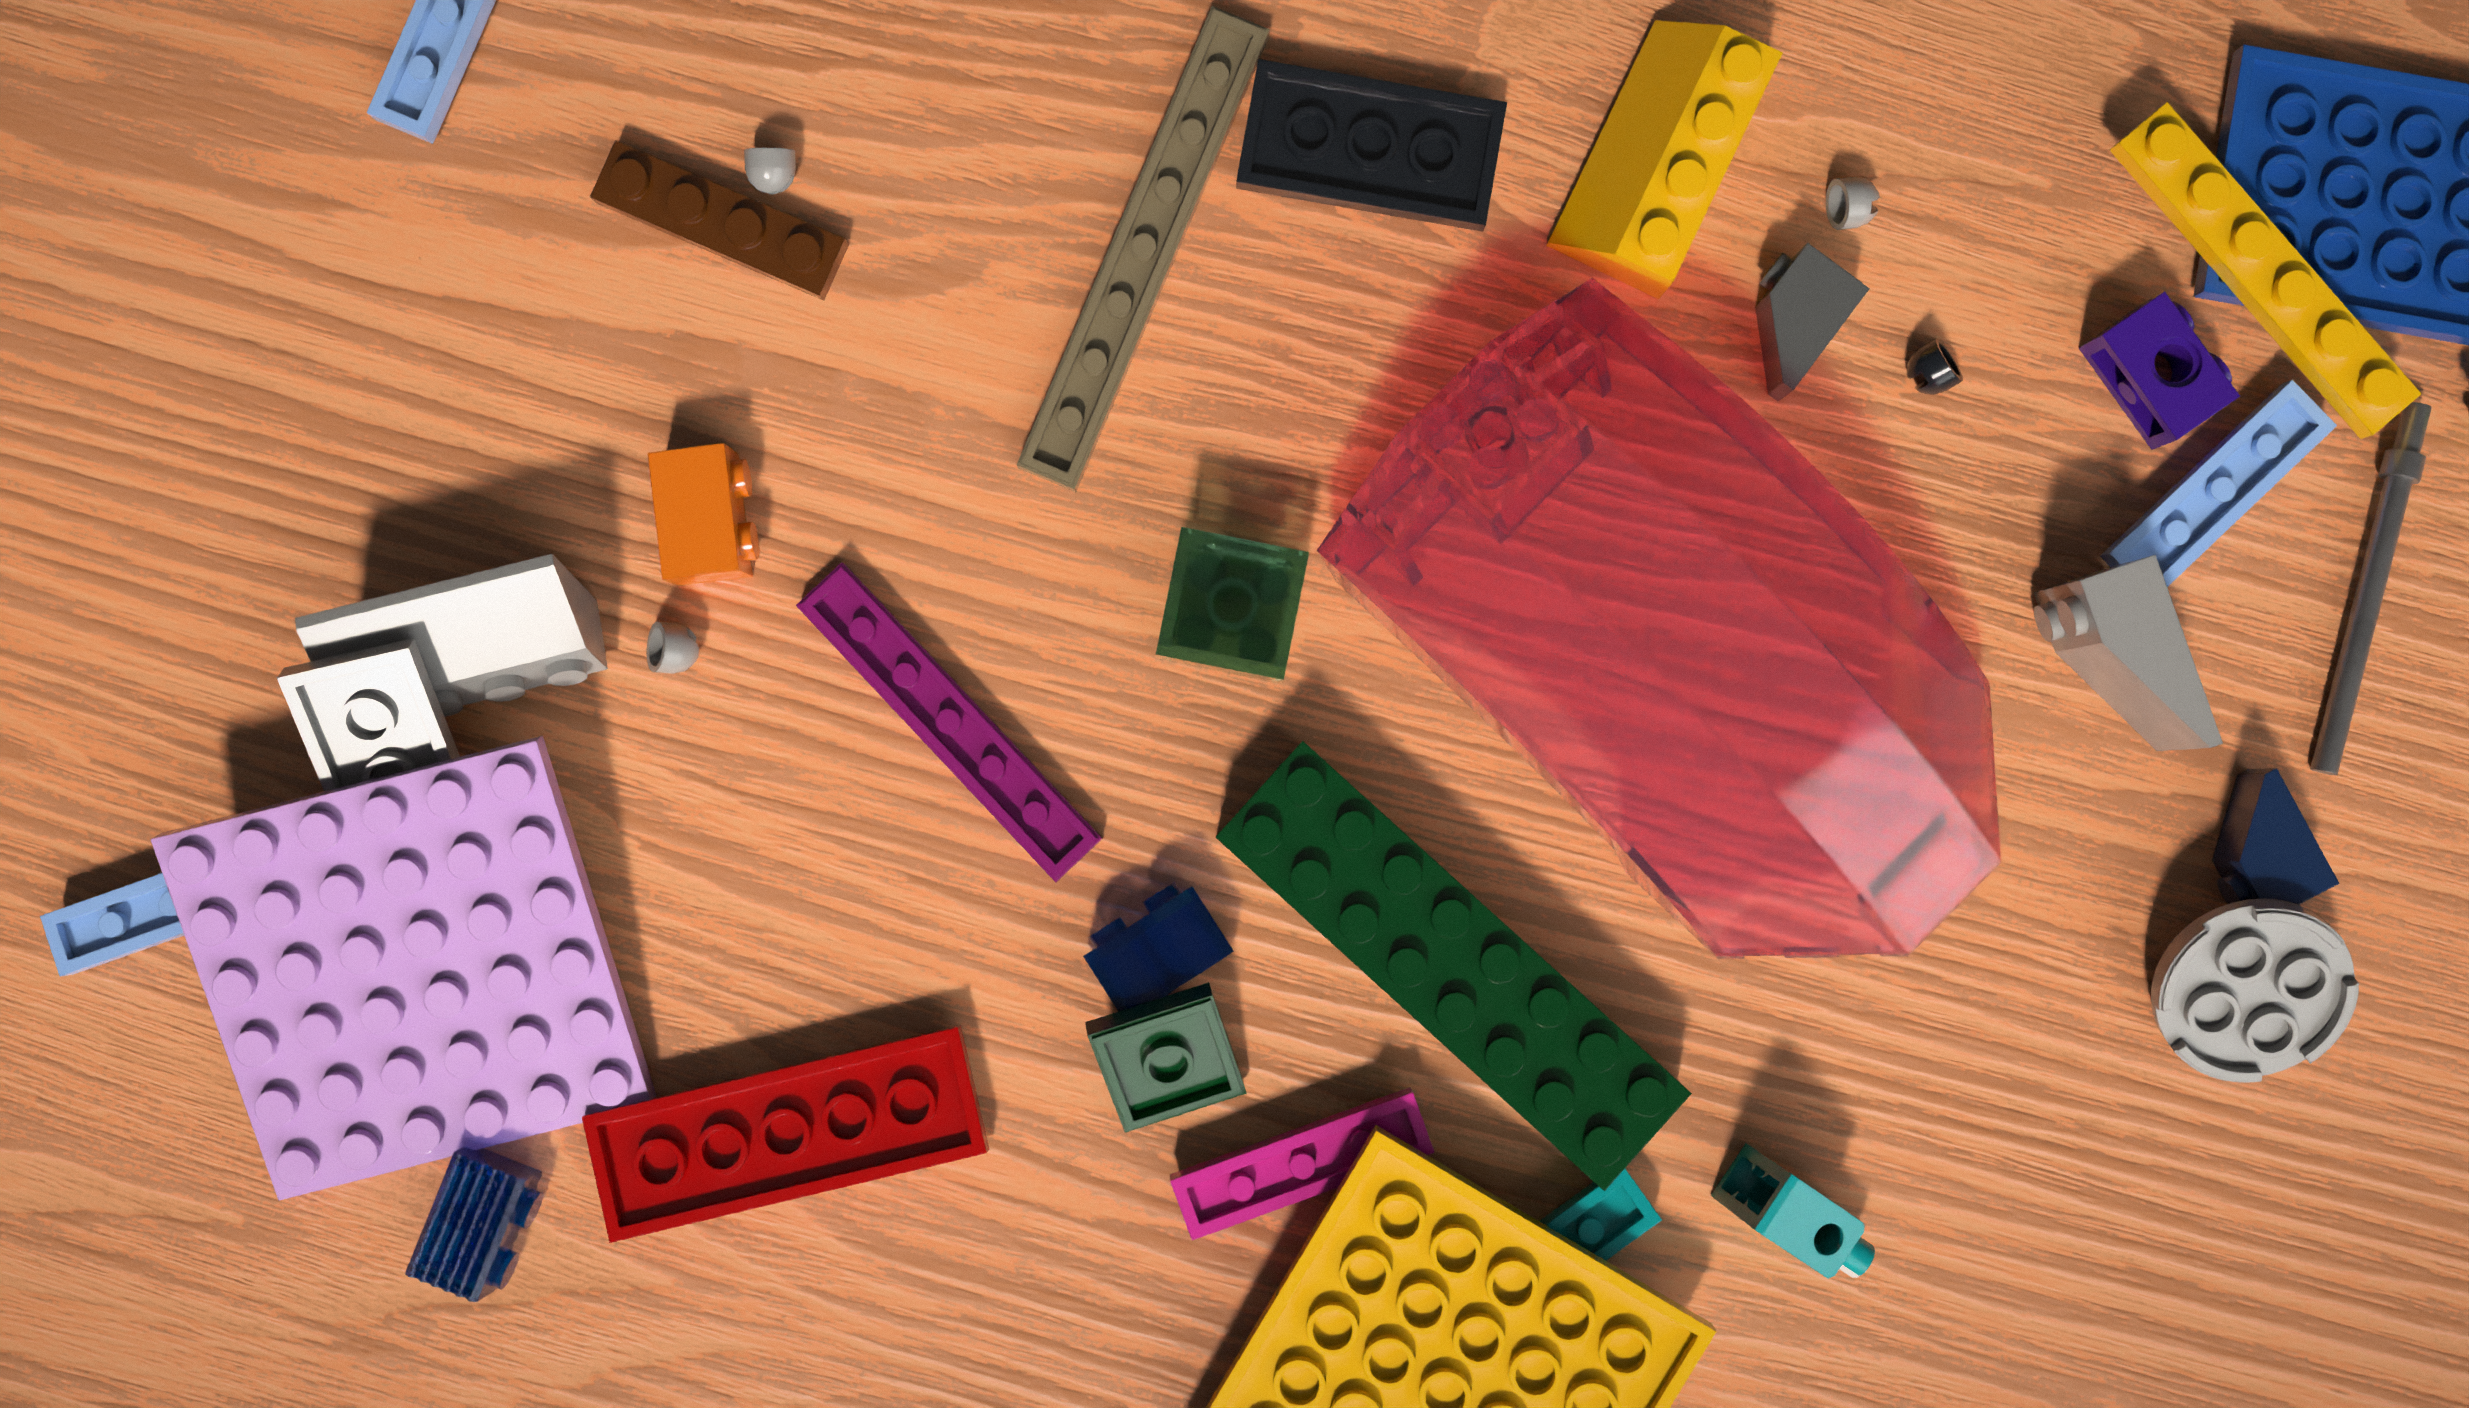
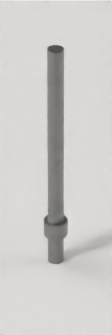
M2412 402L2402 410L2393 449H2387L2384 452L2378 475L2384 479V484L2310 770L2315 772L2338 775L2412 484L2420 483L2426 461V456L2420 454L2432 409L2427 404Z

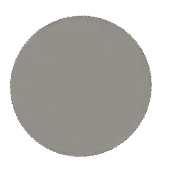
M2249 899L2233 902L2209 911L2186 926L2174 938L2163 953L2155 970L2151 987L2152 1012L2155 1022L2168 1044L2190 1067L2205 1075L2224 1081L2261 1082L2262 1076L2283 1071L2305 1059L2311 1064L2332 1047L2352 1018L2358 999L2359 982L2355 979L2352 958L2344 943L2345 941L2322 917L2303 906L2288 901Z

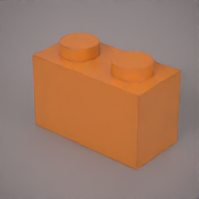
M725 443L649 452L648 462L662 580L677 586L753 577L751 560L759 559L760 548L754 522H746L744 497H751L752 479L747 460L739 459L738 452Z

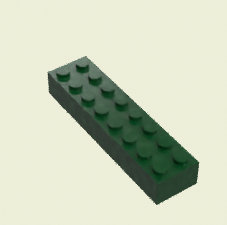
M1304 741L1297 746L1215 837L1603 1191L1612 1184L1692 1094Z

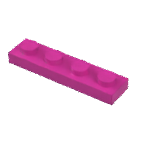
M1411 1087L1170 1174V1182L1191 1240L1193 1241L1338 1188L1375 1125L1426 1155L1434 1153Z

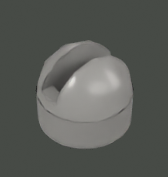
M786 148L744 149L746 175L749 182L757 190L773 195L785 191L791 185L796 170L795 150Z
M1857 177L1836 178L1831 181L1826 193V213L1834 229L1858 228L1868 224L1877 215L1879 209L1872 205V201L1878 200L1880 195L1872 182L1865 178Z
M655 622L650 629L647 640L646 655L649 669L652 672L669 674L688 670L699 657V645L696 642L694 633L688 627L677 623Z

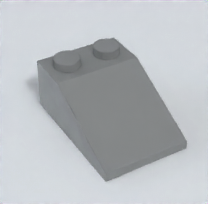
M2156 555L2105 568L2034 592L2038 604L2034 609V617L2042 637L2046 641L2051 642L2055 653L2156 751L2212 748L2223 744Z

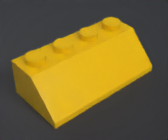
M1655 20L1546 246L1660 299L1673 283L1783 52L1726 25Z

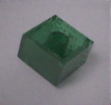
M1181 527L1156 650L1157 658L1159 660L1283 684L1309 552Z

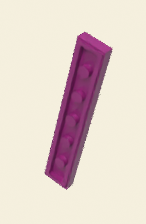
M841 562L796 604L798 609L1055 882H1058L1103 839L846 564Z

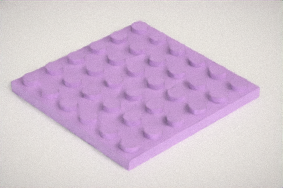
M543 736L163 832L150 839L278 1201L583 1123L582 1116L657 1097Z

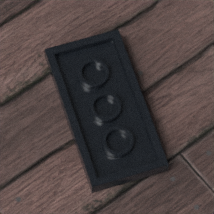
M1258 59L1237 174L1236 189L1483 232L1488 216L1507 102Z

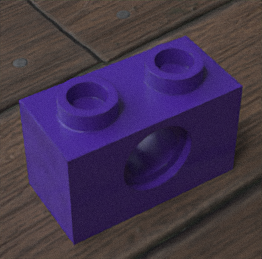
M2165 291L2139 305L2079 347V350L2151 450L2180 439L2240 397L2231 384L2232 376L2227 365L2218 356L2207 351L2194 332V322L2188 311L2179 303L2171 301ZM2156 355L2162 356L2169 362L2172 369L2170 382L2158 375L2154 364Z

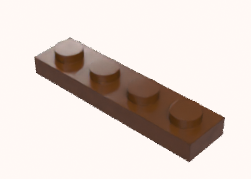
M616 140L590 195V198L595 203L823 301L828 294L849 246L847 240L839 235Z

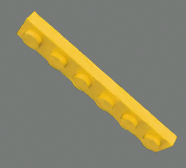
M2168 102L2158 108L2110 149V152L2360 439L2374 435L2421 395V392Z

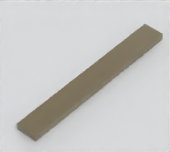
M1214 6L1211 7L1017 462L1019 469L1077 492L1256 70L1258 59L1262 56L1269 39L1270 29Z

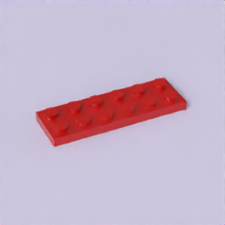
M961 1025L654 1097L650 1100L582 1116L609 1243L986 1154L990 1150Z

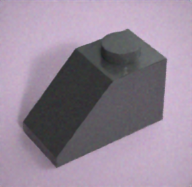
M1809 243L1793 258L1782 253L1759 282L1760 285L1768 290L1755 307L1768 395L1778 402L1796 388L1870 289Z

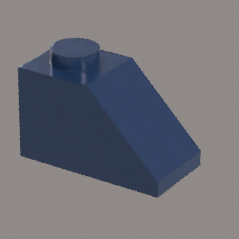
M2247 769L2238 774L2212 858V862L2221 877L2217 880L2218 889L2226 903L2230 904L2249 899H2277L2300 905L2340 884L2278 769Z

